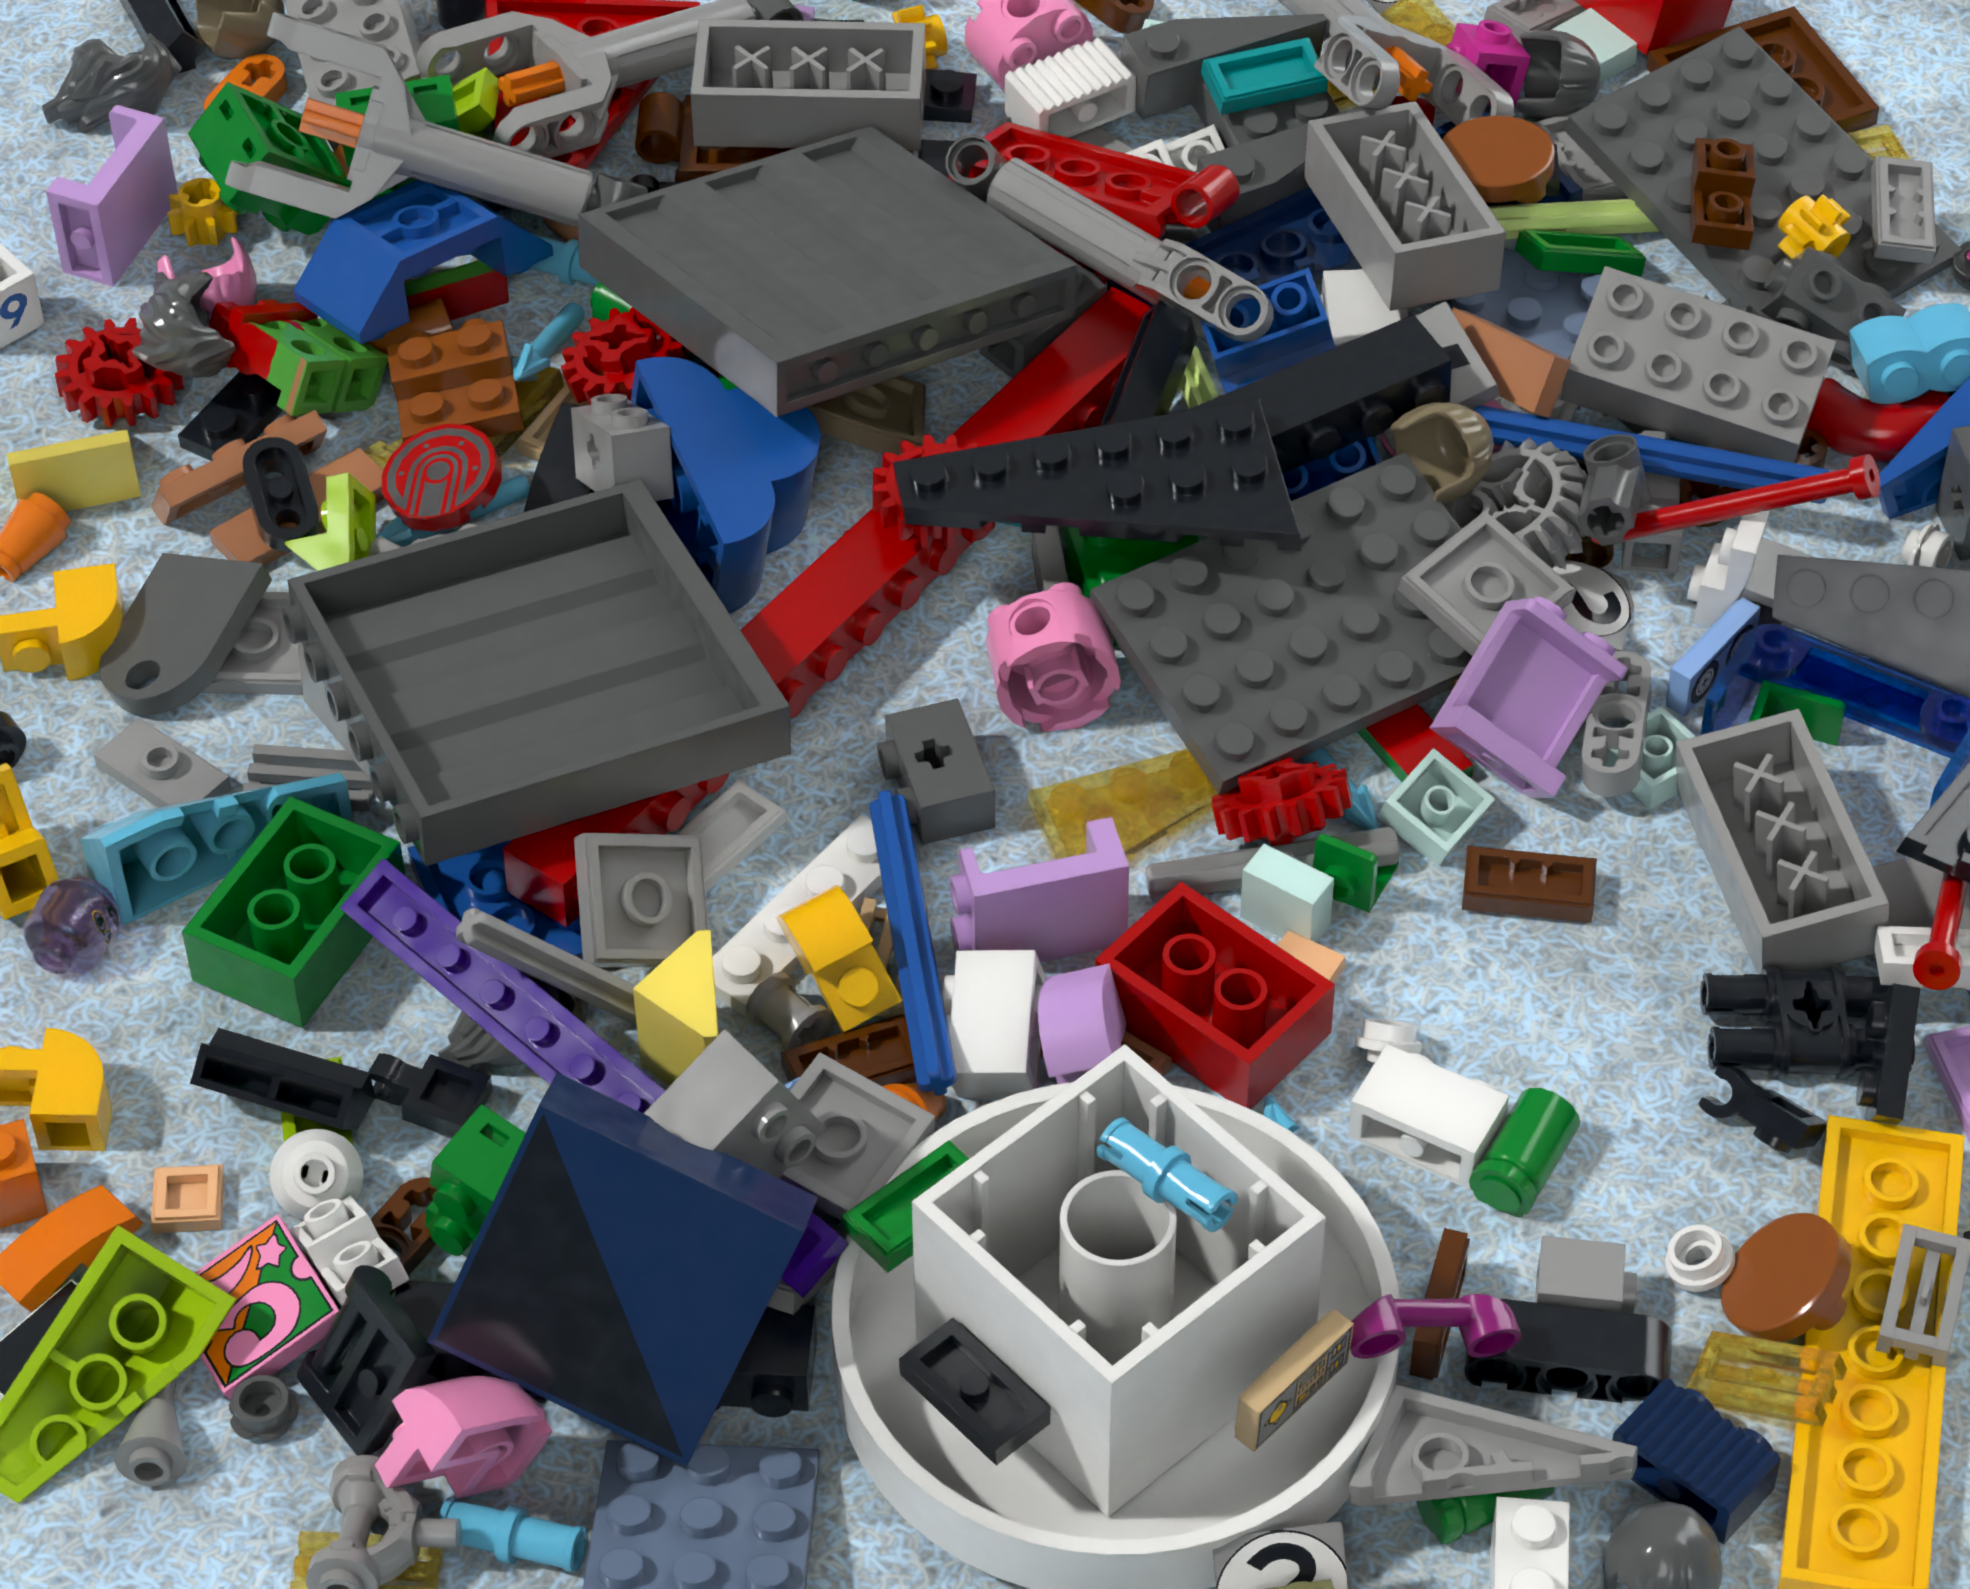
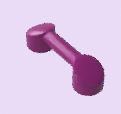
M1387 1294L1370 1304L1352 1319L1351 1322L1354 1323L1350 1351L1356 1358H1375L1394 1351L1405 1342L1406 1333L1404 1327H1459L1467 1353L1472 1357L1483 1358L1509 1350L1520 1341L1522 1335L1512 1309L1508 1304L1496 1297L1484 1294H1471L1459 1299H1393L1392 1294Z

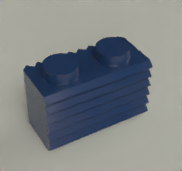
M1664 1379L1613 1433L1612 1438L1613 1441L1637 1446V1468L1631 1479L1633 1482L1662 1502H1676L1696 1510L1712 1527L1717 1540L1723 1545L1774 1490L1781 1461L1778 1453L1773 1451L1770 1443L1761 1434L1752 1429L1734 1427L1730 1419L1722 1418L1719 1412L1715 1411L1712 1403L1703 1394L1694 1389L1676 1387L1672 1379Z

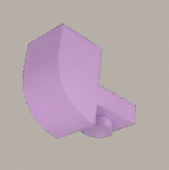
M1110 964L1050 976L1044 980L1038 998L1039 1033L1049 1078L1056 1076L1058 1084L1076 1081L1122 1047L1121 1042L1127 1022Z

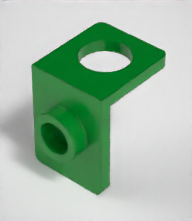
M1763 680L1748 722L1799 709L1813 740L1834 746L1838 745L1846 704L1843 701Z
M1320 834L1315 841L1313 868L1334 878V900L1370 913L1396 871L1399 861L1394 865L1378 867V857L1374 853L1329 835Z

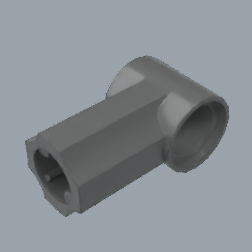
M1615 434L1592 442L1583 452L1588 476L1577 516L1582 535L1591 536L1601 546L1622 543L1626 532L1635 526L1638 509L1647 504L1651 498L1637 440L1631 435Z

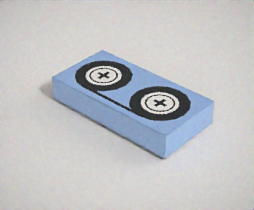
M1744 597L1737 600L1671 667L1666 707L1685 717L1750 650L1755 643L1760 606Z

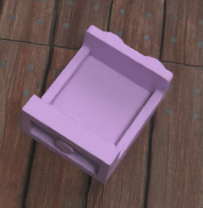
M115 105L109 113L115 151L89 185L57 177L46 190L63 272L112 287L115 286L167 216V212L171 210L169 195L178 194L165 119L120 105Z
M1534 596L1533 599L1528 598L1505 602L1431 724L1430 729L1518 792L1530 798H1554L1567 777L1556 769L1557 765L1605 685L1609 681L1622 680L1628 668L1613 657L1615 649L1612 645L1595 634L1589 632H1582L1581 634L1564 621L1567 615L1559 606L1539 596Z
M1112 817L1086 822V854L991 873H982L979 870L973 848L959 850V874L949 877L953 906L956 914L960 915L950 918L951 935L955 951L1035 950L1039 961L1043 962L1107 949L1128 930L1129 864Z

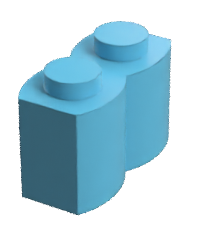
M1956 303L1937 304L1924 308L1909 318L1901 316L1876 317L1866 320L1849 330L1852 367L1871 402L1879 404L1901 403L1914 399L1929 389L1942 392L1957 391L1970 377V311L1965 305Z

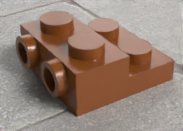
M479 318L470 319L464 322L459 330L432 336L426 332H413L404 337L401 343L386 346L391 383L397 400L403 442L426 428L447 423L470 425L486 434L488 438L525 429L517 381L513 378V356L503 320L488 322Z

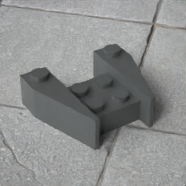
M1324 14L1173 19L1124 34L1120 59L1136 75V111L1141 120L1192 104L1206 127L1214 124L1225 147L1223 150L1198 157L1196 173L1213 164L1225 166L1236 176L1240 187L1239 198L1236 203L1206 224L1210 232L1310 187L1304 179L1309 120L1370 110V108L1360 106L1340 112L1326 90L1324 93L1220 115L1201 75L1203 60L1309 37L1318 58H1320L1327 18Z

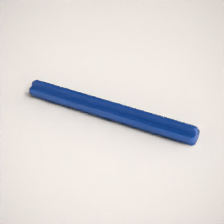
M1482 405L1474 408V411L1479 413L1489 425L1494 444L1503 445L1507 440L1513 446L1519 448L1530 437L1539 446L1551 441L1560 451L1567 450L1570 456H1573L1575 459L1584 460L1583 452L1592 442L1610 435L1626 434L1633 436L1637 440L1645 472L1741 490L1830 472L1824 468ZM1827 498L1811 501V503L1822 504L1825 503Z
M884 790L878 793V799L869 804V811L917 1086L922 1092L933 1091L936 1096H941L947 1093V1087L956 1083L957 1074L907 800L902 794L891 795L890 790Z

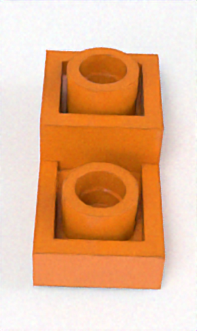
M103 1185L97 1186L67 1201L41 1218L1 1252L0 1285L19 1304L32 1313L62 1286L81 1263L88 1268L90 1267L117 1225L134 1234L144 1222Z

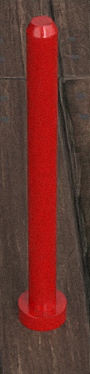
M1870 454L1852 457L1849 461V468L1637 513L1635 526L1626 532L1623 541L1854 493L1860 501L1876 498L1880 494L1878 468L1873 457ZM1591 537L1594 543L1600 545V543L1596 539Z
M1945 872L1942 877L1929 943L1924 944L1918 949L1913 964V974L1916 980L1924 987L1932 990H1945L1954 986L1960 978L1962 969V958L1955 947L1968 882Z

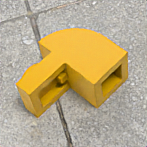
M115 563L53 572L56 608L0 615V658L4 672L20 670L22 672L35 673L44 670L49 665L64 664L67 680L71 681L99 671L101 656L115 640L124 618L123 598Z
M7 763L0 765V916L6 920L65 897L46 841L33 827L13 770Z
M838 885L775 917L805 974H811L841 1032H846L902 1001L872 944L873 939L851 901Z
M46 1028L42 1049H25L19 1046L0 1048V1106H31L29 1116L39 1150L106 1151L112 1119V1103L100 1057L86 1040L65 1030Z

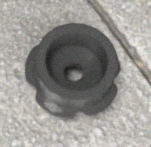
M270 1375L252 1376L241 1382L233 1393L229 1404V1411L233 1414V1417L230 1419V1425L237 1435L246 1440L253 1439L254 1437H259L263 1442L276 1440L287 1433L289 1429L288 1423L293 1422L297 1418L299 1411L298 1401L294 1394L288 1393L287 1387L280 1379ZM262 1408L270 1410L265 1416L257 1414L258 1410Z

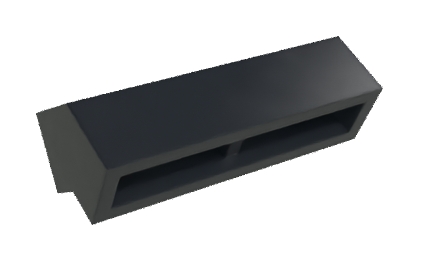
M119 0L144 45L145 35L151 33L156 39L166 45L182 67L180 73L196 68L195 58L206 46L179 0Z
M1161 300L1143 314L1100 426L1169 413L1197 341L1191 317L1165 304Z
M218 1028L210 1043H201L190 1084L342 1130H358L375 1099L370 1072L222 1028Z

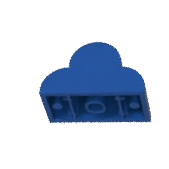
M652 357L638 360L635 364L631 401L639 407L648 410V413L670 427L674 498L655 502L663 508L665 517L728 613L731 614L746 605L757 593L762 581L766 554L777 551L792 542L800 534L806 523L821 442L818 422L807 407L776 417L740 388L726 390L714 374L694 362L675 357Z

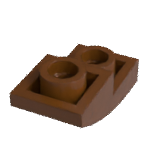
M1728 138L1716 140L1695 139L1690 197L1691 243L1749 250L1754 233L1751 195L1756 180L1753 145L1742 144Z

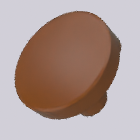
M1484 116L1460 123L1448 131L1442 138L1485 203L1516 200L1521 203L1531 204L1540 201L1546 195V184L1554 171L1555 150L1550 136L1534 123L1511 116Z
M1794 1213L1769 1222L1750 1236L1735 1254L1733 1271L1722 1283L1721 1304L1726 1317L1760 1348H1769L1776 1343L1794 1339L1813 1327L1817 1330H1828L1834 1327L1841 1320L1847 1308V1303L1842 1293L1850 1275L1851 1245L1828 1221L1815 1214Z

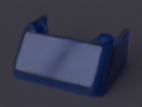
M1763 624L1749 630L1706 697L1700 735L1731 727L1757 683L1762 684L1763 680L1843 701L1846 704L1844 717L1951 758L1934 787L1929 809L1970 762V698L1779 624Z

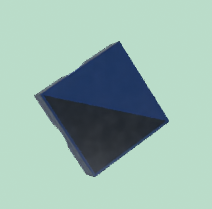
M557 1072L533 1116L427 1342L507 1381L515 1382L520 1387L687 1466L806 1229L818 1197L727 1153L705 1149L684 1141L664 1129L650 1116Z

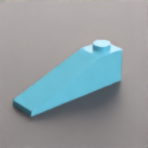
M340 772L138 811L115 823L104 825L97 831L80 838L88 875L108 905L117 910L118 919L124 926L225 878L290 796L346 820L352 818L347 781Z

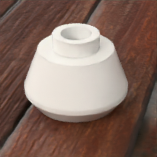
M310 1129L293 1135L279 1147L271 1163L270 1185L275 1199L287 1213L303 1221L304 1215L312 1207L323 1201L334 1198L341 1200L348 1195L356 1201L363 1185V1165L358 1152L346 1138L329 1130ZM308 1165L307 1176L302 1178V1170L304 1166ZM327 1170L328 1178L325 1183H322L324 1171Z

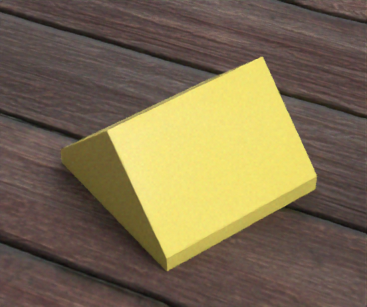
M128 429L6 453L17 501L20 499L27 500L32 493L37 492L49 497L67 512L141 497Z
M711 930L696 931L633 988L641 1066L669 1086L719 1035Z

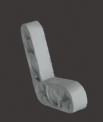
M1615 651L1613 655L1615 659L1628 668L1624 678L1620 680L1627 681V694L1616 693L1619 681H1609L1587 715L1581 752L1583 784L1589 791L1601 796L1613 797L1629 793L1637 786L1640 780L1652 684L1650 663L1645 657L1634 652ZM1615 718L1627 719L1633 722L1623 728H1610L1602 725L1604 721ZM1609 748L1618 749V760L1615 766L1612 767L1606 766Z

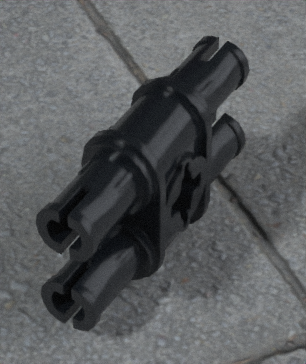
M1768 966L1767 969H1762L1760 974L1713 975L1712 973H1704L1700 986V1006L1703 1015L1742 1014L1760 1016L1762 1021H1767L1768 1028L1751 1029L1711 1027L1707 1043L1709 1067L1711 1070H1716L1719 1066L1768 1070L1769 1074L1775 1075L1776 1079H1786L1788 1074L1835 1075L1836 1080H1844L1847 1076H1852L1854 1071H1861L1863 1066L1871 1067L1875 1043L1865 1040V1029H1854L1852 1024H1848L1847 1017L1867 1016L1871 1002H1880L1881 996L1892 985H1881L1879 977L1846 976L1845 972L1838 970L1837 967H1827L1826 971H1780L1778 966ZM1915 1040L1913 1042L1910 1072L1912 1070L1911 1065L1914 1064L1915 1060Z

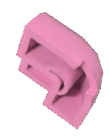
M487 1376L459 1377L405 1389L392 1400L403 1423L394 1430L392 1434L393 1441L374 1466L387 1489L445 1476L455 1496L459 1499L501 1489L517 1481L544 1447L552 1429L545 1418L544 1408L517 1383Z

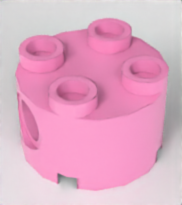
M979 0L976 4L981 8V12L978 14L976 21L969 16L965 26L966 47L972 57L1004 93L1005 75L1009 70L1014 72L1019 66L1031 63L1034 65L1038 59L1044 61L1048 55L1054 57L1058 51L1062 53L1067 47L1077 44L1082 46L1086 40L1093 41V27L1086 15L1072 0Z
M1058 583L1049 590L1025 595L1011 604L1001 605L992 610L987 619L989 631L986 637V646L1000 709L1014 724L1026 728L1025 720L1031 723H1041V732L1080 728L1102 716L1111 706L1109 696L1113 693L1114 688L1118 694L1121 685L1111 635L1093 600L1083 596L1079 586L1073 583Z

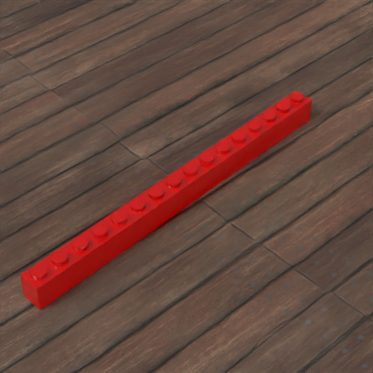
M1111 287L952 434L956 436L957 446L964 448L975 441L979 443V447L1100 426L1143 314L1152 306ZM872 508L751 619L740 631L790 705V719L799 715L808 699L821 686L838 678L846 663L865 645H872L880 637L884 627L902 610L910 609L919 599L921 592L939 575L947 574L954 567L958 557L973 543L962 535L955 537L954 547L948 549L943 544L942 539L934 538L928 548L921 547L920 536L915 534L901 541L898 539V525L883 528L880 525V512H874ZM978 529L977 540H983L991 530ZM730 773L513 839L503 848L506 891L567 928L580 916L574 837L582 833L665 835L668 831L673 832L684 823L689 811L708 793H715L724 785Z

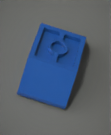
M417 180L358 206L336 219L333 218L293 290L294 299L358 343L363 344L379 340L389 331L410 322L404 286L405 280L421 277L427 274L433 267L457 256L469 254L505 277L526 272L532 265L553 256V247L545 240L469 195Z
M1309 268L1257 286L1269 298L1273 306V321L1270 329L1262 337L1254 341H1235L1200 321L1225 394L1336 347L1327 314ZM1251 298L1237 302L1230 313L1231 324L1238 328H1247L1253 325L1261 313L1259 302ZM1368 437L1337 450L1326 458L1316 459L1282 475L1290 501H1293L1382 461L1373 437Z

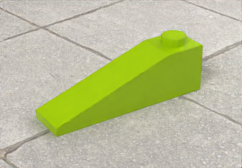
M117 1225L0 1401V1492L16 1503H21L196 1363L237 1302V1299Z

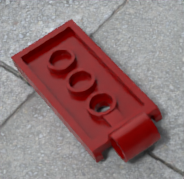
M1005 122L984 136L1008 162L1015 157L1023 160L1156 238H1161L1165 235L1167 223L1183 224L1190 228H1201L1233 206L1239 198L1240 187L1236 176L1231 170L1218 164L1209 165L1196 173L1010 122ZM988 159L977 162L971 168L969 178L980 176L988 166Z

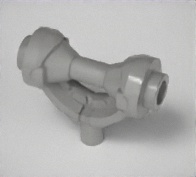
M373 1455L350 1456L339 1462L334 1469L329 1488L335 1509L344 1516L338 1540L331 1541L329 1547L320 1549L311 1558L306 1576V1585L308 1589H379V1586L393 1580L408 1567L416 1563L420 1547L459 1548L461 1542L460 1519L424 1518L421 1502L416 1500L403 1485L389 1489L386 1488L374 1466L379 1457ZM380 1518H384L388 1521L389 1530H387L380 1543L367 1548L372 1524L379 1523Z

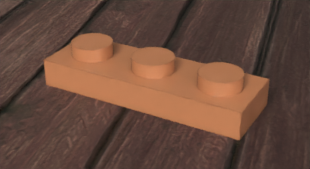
M316 410L299 418L286 414L270 423L264 429L265 435L247 444L243 439H236L219 448L212 455L213 461L194 470L190 464H187L165 475L159 482L161 486L158 487L151 508L164 525L171 523L245 486L243 479V457L246 450L256 441L268 437L283 438L294 443L300 449L302 455L305 456L320 448L327 428Z

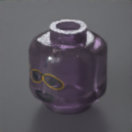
M73 877L55 880L44 888L25 919L22 934L27 947L33 953L35 962L44 970L54 974H65L67 972L87 973L101 962L118 933L121 919L114 904L113 896L107 888L90 878Z

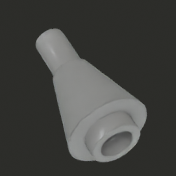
M177 1378L139 1408L115 1453L114 1461L118 1471L124 1477L139 1485L148 1487L159 1486L168 1479H178L185 1471L186 1458L176 1409L173 1405Z

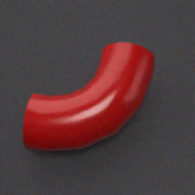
M1825 378L1807 427L1822 435L1827 442V447L1840 454L1852 457L1870 454L1875 462H1891L1950 397L1942 391L1930 390L1905 402L1879 404L1851 392L1835 379Z

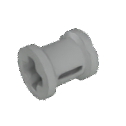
M784 972L774 973L758 984L746 1004L748 1019L756 1025L762 1026L765 1024L782 1039L784 1051L827 1038L833 1026L832 1013L825 1006L820 1004L812 1005L796 990L795 980Z

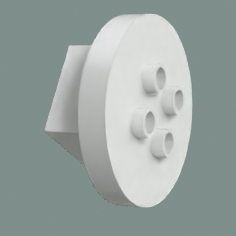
M1125 1044L1074 1082L1028 1090L988 1103L953 1120L919 1143L887 1183L948 1140L963 1152L969 1160L912 1201L913 1256L892 1271L887 1273L847 1235L846 1241L849 1245L840 1255L832 1293L833 1364L839 1409L848 1437L862 1466L889 1503L907 1522L931 1542L959 1560L983 1572L1029 1589H1207L1215 1587L1213 1549L1219 1548L1248 1533L1326 1523L1339 1511L1349 1498L1351 1479L1374 1430L1380 1422L1396 1385L1399 1347L1388 1354L1369 1359L1356 1358L1350 1351L1348 1363L1255 1452L1235 1438L1239 1395L1328 1311L1332 1312L1336 1309L1352 1321L1366 1307L1387 1294H1392L1393 1299H1400L1392 1258L1381 1231L1363 1200L1344 1176L1317 1150L1293 1132L1260 1113L1224 1098L1172 1085ZM1124 1117L1133 1126L1164 1147L1177 1146L1189 1154L1192 1166L1225 1188H1230L1237 1193V1204L1231 1206L1225 1201L1222 1202L1234 1209L1227 1223L1216 1232H1209L1199 1222L1168 1201L1157 1203L1146 1196L1142 1190V1183L1097 1155V1146L1100 1144L1112 1148L1109 1144L1099 1140L1105 1129L1114 1120ZM952 1318L957 1320L1050 1407V1424L997 1466L900 1375L899 1358Z

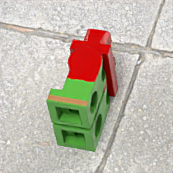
M275 299L259 300L256 305L238 306L234 302H217L214 306L208 327L218 331L223 339L232 341L236 348V351L232 354V359L228 361L226 367H236L241 373L246 375L258 374L280 389L281 393L277 406L291 416L305 415L314 410L318 414L330 413L331 410L335 413L367 410L375 404L388 362V355L367 342L363 344L358 343L324 319L318 318V315L300 303H279Z

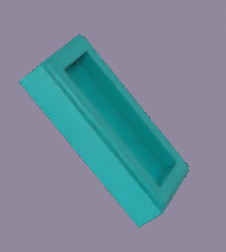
M1309 37L1205 59L1201 69V75L1220 115L1324 93L1328 85V79L1314 67L1318 56Z

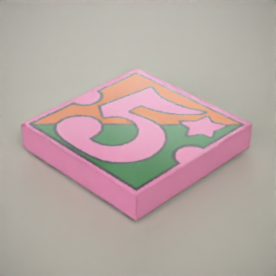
M278 1214L195 1272L200 1277L237 1299V1302L201 1355L202 1360L221 1391L230 1401L235 1389L244 1380L256 1375L272 1376L324 1339L340 1310L337 1302L287 1224Z

